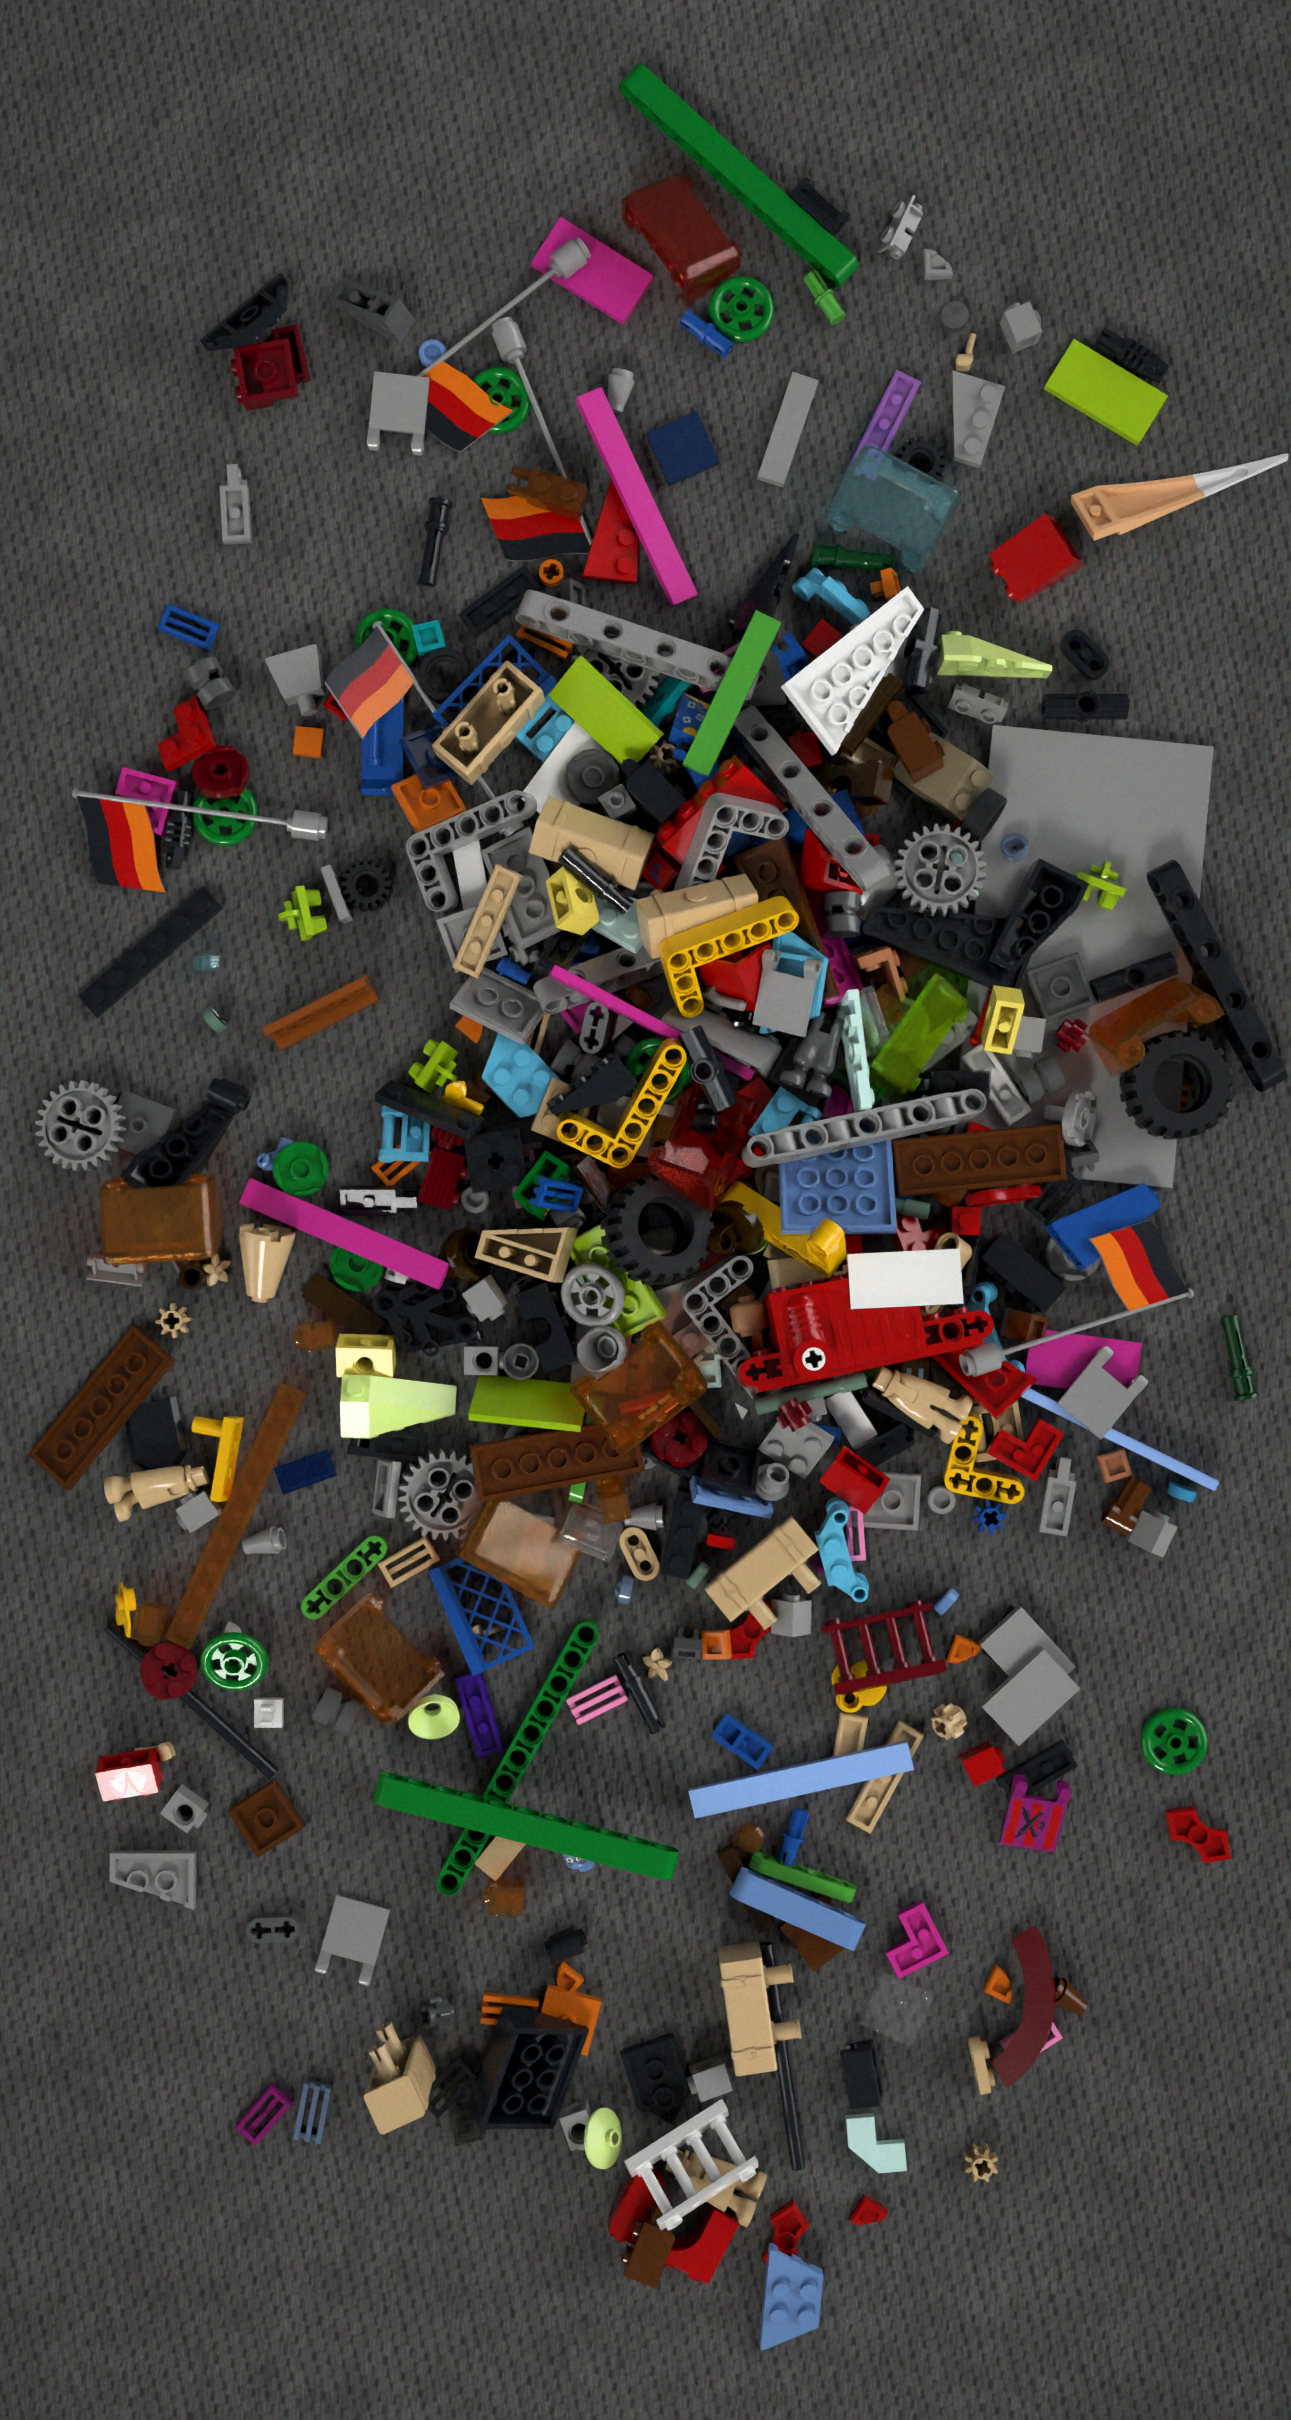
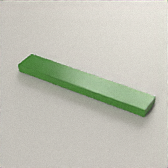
M757 610L755 611L685 757L684 767L709 777L782 622Z

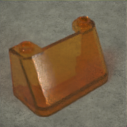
M1175 977L1097 1020L1090 1026L1088 1034L1090 1035L1089 1039L1112 1077L1129 1070L1143 1060L1145 1048L1139 1037L1172 1018L1176 1023L1188 1021L1196 1029L1203 1024L1213 1022L1225 1015L1214 997L1190 982Z
M199 1173L189 1176V1180L185 1181L183 1185L129 1189L127 1183H122L121 1179H112L106 1181L100 1187L102 1255L105 1264L123 1265L210 1258L217 1254L223 1241V1232L215 1176L207 1177L206 1174Z
M660 1320L654 1324L647 1325L641 1331L639 1341L642 1346L626 1357L624 1363L618 1369L607 1372L598 1380L594 1376H582L569 1388L572 1395L618 1454H624L633 1449L699 1398L707 1388V1382L698 1366Z
M512 1496L480 1502L455 1543L456 1553L484 1572L540 1604L554 1609L586 1546V1542L583 1541L584 1536L572 1528L568 1532L565 1530L560 1531L517 1506L511 1500Z
M368 1592L312 1644V1649L355 1697L364 1703L363 1705L381 1724L389 1727L397 1723L445 1673L441 1670V1663L434 1656H420L384 1617L385 1611L383 1608L385 1604L382 1599L376 1594L371 1595Z

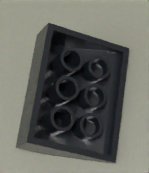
M502 2008L467 2106L479 2129H554L589 2029L586 2026L527 2008Z

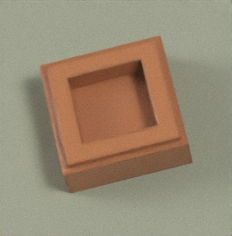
M1125 1448L1096 1455L1105 1483L1133 1475Z

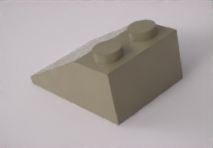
M931 732L928 734L933 742L937 740L944 750L945 756L942 757L944 767L914 784L898 759L891 769L894 772L893 776L952 823L963 822L974 803L989 787L996 776L976 759Z

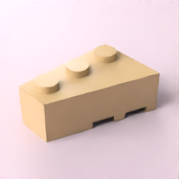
M578 1228L482 1230L475 1258L549 1282L562 1283Z

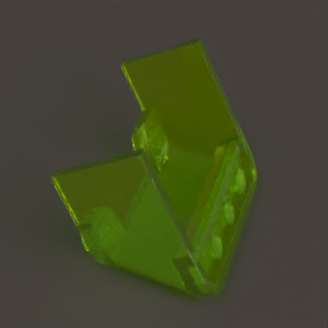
M936 972L924 983L921 993L869 1065V1076L899 1097L908 1090L913 1093L922 1080L918 1075L956 1021L961 1023L970 1011L966 1007L969 1001Z

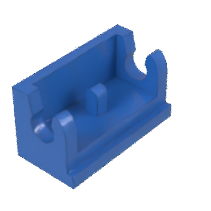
M790 632L783 635L786 645L789 646L786 651L780 652L776 645L772 646V651L780 663L778 665L786 682L810 664L805 651Z

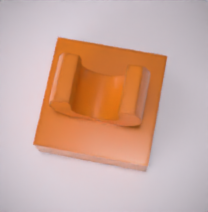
M891 567L880 570L881 581L870 583L871 593L875 595V598L885 596L889 601L901 592L898 575Z

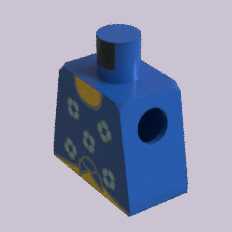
M684 692L681 696L667 741L668 744L676 747L673 755L679 761L685 760L710 707L709 704Z

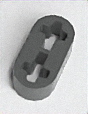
M593 1002L587 1007L580 1034L581 1048L590 1054L603 1051L606 1048L614 1018V1011L597 1002ZM601 1008V1012L605 1014V1017L600 1018L598 1021L599 1017L598 1014H595V1010ZM595 1034V1039L599 1041V1044L592 1047L593 1043L589 1040V1037Z
M293 1913L260 1914L250 1920L246 1928V1934L250 1941L258 1944L290 1942L298 1936L301 1930V1921ZM285 1921H289L290 1926L295 1928L292 1929L290 1934H287L286 1929H276V1927H282ZM257 1923H261L263 1928H271L264 1930L262 1935H259L257 1930H253Z

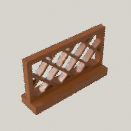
M365 975L263 1027L262 1030L265 1036L275 1041L279 1050L282 1051L380 1000L368 976Z

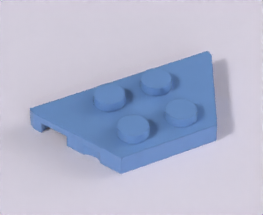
M773 2243L768 2244L759 2337L760 2350H766L819 2327L824 2277L822 2269L811 2263H805L794 2254L788 2256L779 2251L777 2245Z

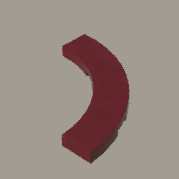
M1032 1926L1010 1941L1017 1953L1023 1972L1025 2003L1022 2019L1013 2040L998 2057L991 2061L1006 2088L1019 2080L1032 2067L1046 2044L1054 2018L1055 1981L1052 1976L1049 1953L1036 1926Z

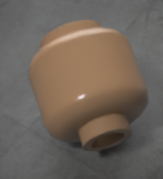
M755 1295L738 1297V1303L730 1307L732 1329L734 1332L740 1333L741 1337L761 1335L763 1330L769 1326L765 1302L755 1300Z

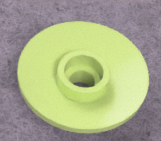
M598 2108L590 2115L586 2123L584 2147L588 2160L595 2168L607 2169L616 2162L622 2145V2130L617 2115L611 2109Z

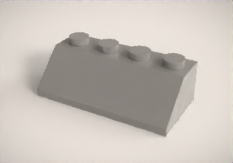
M675 1005L662 1017V1022L682 1033L701 1025L712 1049L755 1071V1075L765 1080H768V1075L784 1052L781 1045H779L780 1040L774 1036L765 1034L763 1037L747 1031L743 1026H734V1023L730 1021V1016L723 1012H715L714 1014L706 1010V1006H704L699 1015L687 1018L680 1013Z

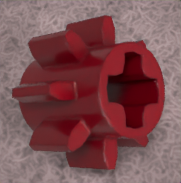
M1078 1018L1074 1019L1073 1022L1066 1019L1054 1035L1059 1039L1056 1046L1065 1053L1070 1052L1071 1049L1078 1052L1090 1036L1085 1032L1088 1025Z
M435 1126L432 1128L430 1136L436 1138L435 1146L453 1152L456 1145L462 1147L464 1142L462 1137Z
M795 1397L778 1407L781 1415L776 1417L782 1429L789 1426L791 1431L794 1432L811 1422L807 1415L813 1411L806 1400L799 1403Z

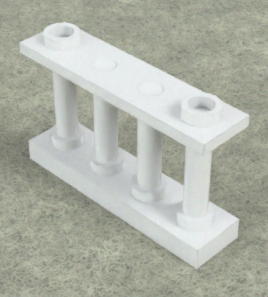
M722 2099L624 2161L632 2178L637 2174L639 2177H643L663 2216L656 2220L660 2230L667 2228L668 2231L672 2230L682 2223L681 2217L738 2180L745 2182L756 2174L755 2169L759 2167L758 2160L754 2156L746 2161L725 2124L727 2121L725 2118L729 2116V2113ZM710 2127L712 2130H716L737 2167L723 2177L701 2140V2133ZM685 2143L688 2146H692L712 2184L700 2192L696 2191L676 2155L678 2153L677 2149ZM661 2159L668 2162L687 2197L686 2201L674 2209L652 2171L654 2168L653 2164Z

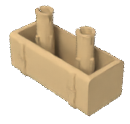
M506 660L490 676L487 683L452 723L442 731V734L432 744L433 750L443 762L470 785H473L480 775L488 770V766L501 751L512 742L515 735L529 719L531 720L536 715V711L545 702L542 689Z
M548 797L536 821L529 853L550 860L548 868L551 875H553L562 866H565L558 861V858L570 846L608 880L612 879L616 883V887L621 885L636 890L646 867L655 834L642 830L638 826H631L577 807L570 802H563Z
M745 873L725 877L720 880L715 877V880L666 893L660 889L654 890L648 897L636 900L640 939L650 958H659V945L664 939L759 903L757 891Z
M791 1514L779 1525L776 1524L767 1535L728 1567L719 1571L716 1577L705 1585L704 1589L730 1622L744 1611L749 1610L765 1630L778 1618L775 1617L762 1598L764 1594L781 1580L792 1574L803 1586L807 1594L811 1593L821 1584V1581L816 1578L805 1564L807 1559L819 1550L818 1546Z
M758 1941L718 1947L720 1963L718 1966L721 1987L724 1992L729 2027L728 2037L735 2075L744 2076L776 2071L778 2069L774 2044H777L776 2041L802 2038L799 2019L774 2023L770 2018L766 1989L769 1988V1985L794 1983L791 1963L766 1968V1965H763Z
M391 2021L386 2022V2027L382 2024L375 2030L381 2041L379 2048L377 2045H374L368 2050L374 2062V2068L365 2090L364 2100L380 2134H386L424 2116L429 2104L428 2099L432 2083L436 2077L435 2064L422 2036L416 2034L403 2041H399Z

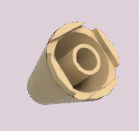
M254 1223L239 1226L238 1233L246 1294L252 1297V1301L265 1303L268 1302L269 1298L275 1297L295 1240L296 1233H291L292 1229L272 1224H263V1227L254 1229Z

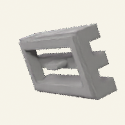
M330 864L321 867V873L339 920L344 924L353 921L334 868Z
M386 1458L378 1459L372 1508L373 1514L385 1518H395L401 1462Z

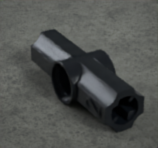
M923 607L924 611L914 625L912 636L908 639L904 649V658L908 660L903 688L906 693L912 695H924L928 692L932 667L936 664L941 652V646L937 643L942 615L938 609L933 607Z
M1083 691L1080 694H1043L1041 715L1043 720H1076L1083 723L1089 720H1126L1128 718V694H1096L1092 691ZM1079 702H1087L1091 706V712L1081 710Z
M1169 951L1090 980L1089 982L1094 997L1099 1004L1178 975V965L1175 957ZM1129 971L1138 973L1140 978L1138 984H1133L1129 981Z
M696 1026L677 1036L691 1064V1076L694 1081L701 1084L714 1114L737 1104V1098L724 1074L725 1064L720 1057L715 1055L702 1026ZM705 1063L711 1067L710 1076L705 1072Z

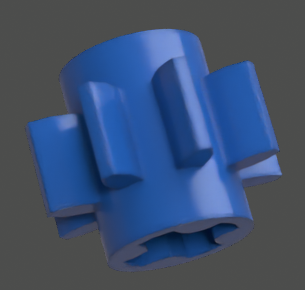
M984 1499V1506H973L977 1510V1514L971 1517V1520L980 1523L977 1527L979 1532L987 1528L989 1534L994 1535L995 1528L1004 1529L1001 1520L1007 1517V1514L998 1511L1001 1507L999 1502H996L992 1507L990 1502ZM984 1513H992L994 1520L992 1522L986 1521V1518L983 1516Z

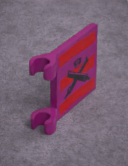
M1014 1774L999 1844L1055 1852L1066 1805L1072 1794L1071 1789L1068 1788L1069 1783L1067 1781H1057L1055 1799L1025 1795L1027 1791V1782L1024 1781L1025 1776Z

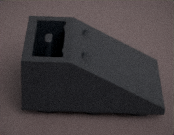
M606 1056L590 1067L593 1072L589 1076L584 1074L570 1083L568 1087L571 1090L567 1094L559 1093L546 1104L549 1108L544 1113L546 1115H553L616 1102L635 1087L638 1082L617 1056L610 1059Z

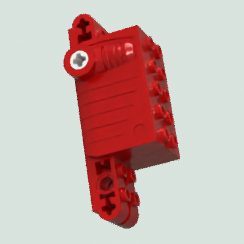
M843 1274L831 1276L829 1279L826 1278L823 1280L824 1283L816 1284L815 1280L802 1282L796 1286V1289L788 1290L787 1286L778 1287L768 1291V1295L762 1299L766 1305L769 1320L767 1328L772 1349L769 1348L752 1353L753 1358L745 1360L738 1366L736 1378L743 1387L753 1388L755 1394L984 1345L983 1338L988 1337L992 1333L994 1321L987 1312L982 1310L968 1312L967 1307L946 1312V1317L940 1318L939 1313L921 1317L919 1306L851 1309L849 1278H844ZM977 1323L978 1329L964 1331V1326ZM944 1325L951 1331L949 1339L943 1334ZM810 1359L811 1363L806 1364L805 1360ZM750 1366L752 1370L765 1367L766 1373L755 1376L754 1381L752 1376H746V1371L750 1370Z

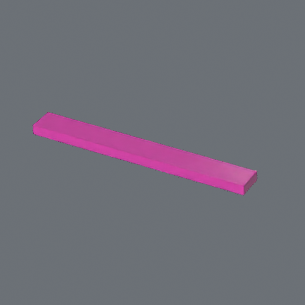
M602 387L578 396L575 402L671 608L698 595Z
M556 964L551 967L548 973V977L662 1038H675L679 1040L677 1036L682 1034L681 1031ZM713 1049L715 1055L723 1060L726 1071L736 1075L743 1081L752 1079L755 1071Z
M249 1178L239 1204L438 1290H440L450 1267L446 1261L253 1178Z

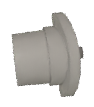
M780 1463L760 1466L755 1494L761 1499L770 1502L783 1499L789 1491L788 1469Z

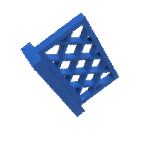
M508 634L431 716L444 729L448 727L451 723H448L440 714L448 706L459 707V713L463 710V707H466L468 703H463V690L467 686H478V692L480 691L482 686L486 684L482 683V670L486 666H497V670L503 664L501 650L508 643L517 651V663L511 664L517 666V669L520 671L521 667H532L539 674L534 683L542 689L544 697L558 682ZM497 656V663H490ZM521 656L527 663H521ZM478 675V683H471ZM459 695V703H452Z
M491 1544L428 1571L472 1676L535 1648ZM485 1552L488 1553L492 1562L488 1573L472 1568L476 1556ZM472 1558L469 1566L462 1564V1562ZM456 1565L468 1569L462 1585L451 1581L446 1570ZM493 1567L498 1577L491 1575ZM470 1571L486 1576L480 1592L465 1586ZM489 1578L499 1581L503 1589L499 1599L483 1593ZM453 1585L460 1588L458 1596ZM463 1589L479 1595L473 1611L461 1606L459 1599ZM504 1593L509 1603L502 1601ZM482 1596L497 1602L491 1618L476 1612ZM500 1604L511 1607L514 1613L510 1625L495 1620ZM464 1611H465V1612H468V1613H471V1617H470V1619H469V1622H468V1620H467V1617H466ZM475 1615L490 1621L484 1637L472 1632L470 1626ZM515 1619L520 1629L513 1627ZM493 1622L508 1628L502 1644L487 1638ZM511 1630L522 1633L527 1645L518 1649L506 1646ZM475 1637H476V1638H479V1639H482V1643H481V1645H480V1648H479V1646H478V1643H477ZM486 1641L501 1647L497 1659L488 1663L485 1662L481 1653ZM504 1648L512 1651L502 1656Z

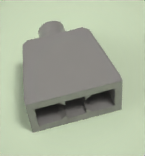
M312 644L265 658L266 664L287 705L298 703L302 716H310L317 713L314 698L325 695L321 654L317 645Z

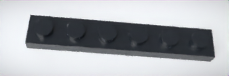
M204 886L201 887L79 994L78 997L99 1018L218 914L223 907Z

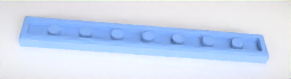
M1030 1388L1021 1396L1086 1428L1057 1404V1401ZM1112 1428L1104 1436V1438L1208 1489L1215 1491L1219 1484L1218 1480Z
M905 1740L689 1788L688 1792L694 1817L699 1818L914 1770L908 1742Z

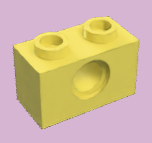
M562 866L546 880L556 928L584 935L600 921L593 889L568 867Z
M993 985L981 1031L984 1051L1012 1055L1025 1006L1021 989Z
M339 1334L336 1344L337 1377H342L343 1374L393 1378L396 1367L395 1335ZM362 1357H367L371 1360H365Z

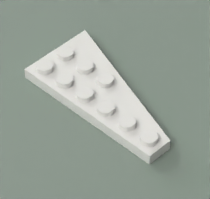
M908 586L781 686L832 756L838 751L841 742L851 730L860 711L867 704L890 662L897 655L901 644L908 637L924 611V608Z

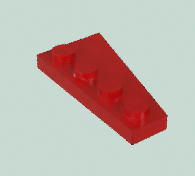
M610 477L581 578L635 584L637 582L639 537Z
M944 1326L943 1334L948 1339L951 1336V1331ZM966 1349L931 1356L996 1420L1037 1381V1378L1022 1372L1007 1361L1002 1362V1366L998 1370L976 1377L972 1375L966 1376L962 1371L959 1361L960 1354L965 1353Z

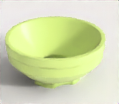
M438 1694L420 1698L411 1706L408 1715L410 1730L416 1736L424 1739H439L449 1735L457 1728L460 1720L455 1702L446 1696ZM430 1703L440 1705L438 1709L433 1711L425 1709L426 1705Z

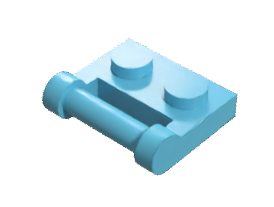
M548 694L545 696L543 705L536 711V715L531 720L529 719L514 737L543 764L575 722ZM551 707L556 713L530 739L526 733Z
M780 1086L748 1134L754 1137L786 1128L797 1112L804 1116L800 1124L818 1121L822 1117V1113L817 1108L809 1106Z
M382 1106L381 1116L384 1118L382 1149L379 1150L378 1160L386 1163L394 1161L429 1162L431 1125L387 1106ZM402 1117L401 1148L393 1149L395 1118Z

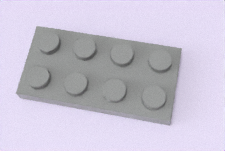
M530 827L480 851L490 876L496 863L523 875L507 912V918L522 950L562 931V929L556 928L546 880L552 876L545 858L529 853L534 833Z

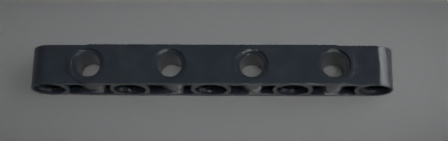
M1172 859L1147 873L1148 884L1252 1085L1257 1091L1262 1093L1287 1079L1286 1069L1182 867L1176 860ZM1176 896L1182 900L1181 908L1175 903ZM1202 945L1205 946L1208 951V955L1206 958L1203 957V955L1201 954ZM1228 995L1233 999L1232 1007H1229L1226 1002ZM1253 1044L1258 1047L1257 1057L1252 1052Z

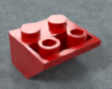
M805 829L800 872L802 885L823 893L851 891L863 895L861 888L839 864L811 829Z

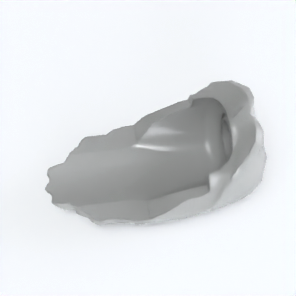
M880 844L872 847L887 865L890 876L866 892L863 891V895H860V911L856 914L860 918V923L865 922L871 907H883L897 891V883L902 880L894 878V873L902 870L895 866V860H899L898 857L891 854Z

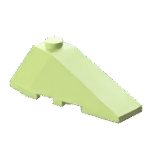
M959 631L946 632L945 635L940 636L938 641L941 646V652L937 660V675L1048 678L1052 672V665L970 635H962Z
M342 1374L340 1399L341 1438L371 1439L378 1437L379 1434L393 1430L399 1431L407 1426L427 1423L455 1415L457 1386L371 1375Z

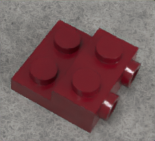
M288 338L233 348L235 359H231V367L234 377L238 376L239 386H235L238 403H243L247 411L274 406L273 401L299 397Z

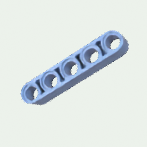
M741 1867L730 1892V1896L742 1903L849 1950L855 1951L866 1926L863 1920L744 1867Z

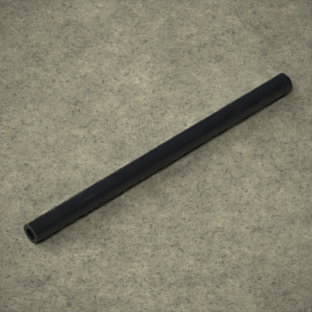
M112 1619L103 1630L138 1662L142 1663L149 1651L133 1636L127 1638L125 1629L117 1625V1622ZM161 1667L165 1679H168L170 1676H176L167 1667ZM191 1689L187 1694L179 1697L180 1700L269 1780L278 1771V1768Z
M773 1942L760 1943L763 1965H766V1968L775 1967L776 1960ZM779 1984L769 1985V1988L766 1990L771 2021L774 2023L784 2022ZM787 2040L776 2041L777 2044H774L790 2164L792 2170L799 2171L805 2168L788 2044Z

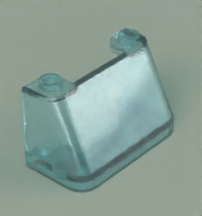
M865 445L849 465L824 521L831 524L837 531L851 530L854 525L864 529L902 550L900 559L903 562V566L909 571L922 574L961 502V497L954 489L882 449L872 445Z

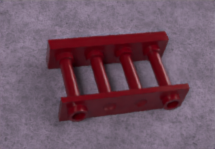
M923 1600L907 1603L908 1608L843 1623L841 1618L825 1621L826 1626L820 1629L821 1635L831 1634L840 1677H838L839 1683L833 1685L836 1697L946 1673L948 1670L945 1659L938 1660L937 1656L933 1654L924 1613L932 1610L931 1603L924 1604ZM913 1616L923 1659H920V1665L911 1667L910 1662H906L896 1619ZM880 1622L886 1623L895 1660L894 1670L884 1673L882 1668L878 1666L869 1625ZM853 1628H858L868 1669L866 1677L855 1679L854 1674H851L841 1632Z

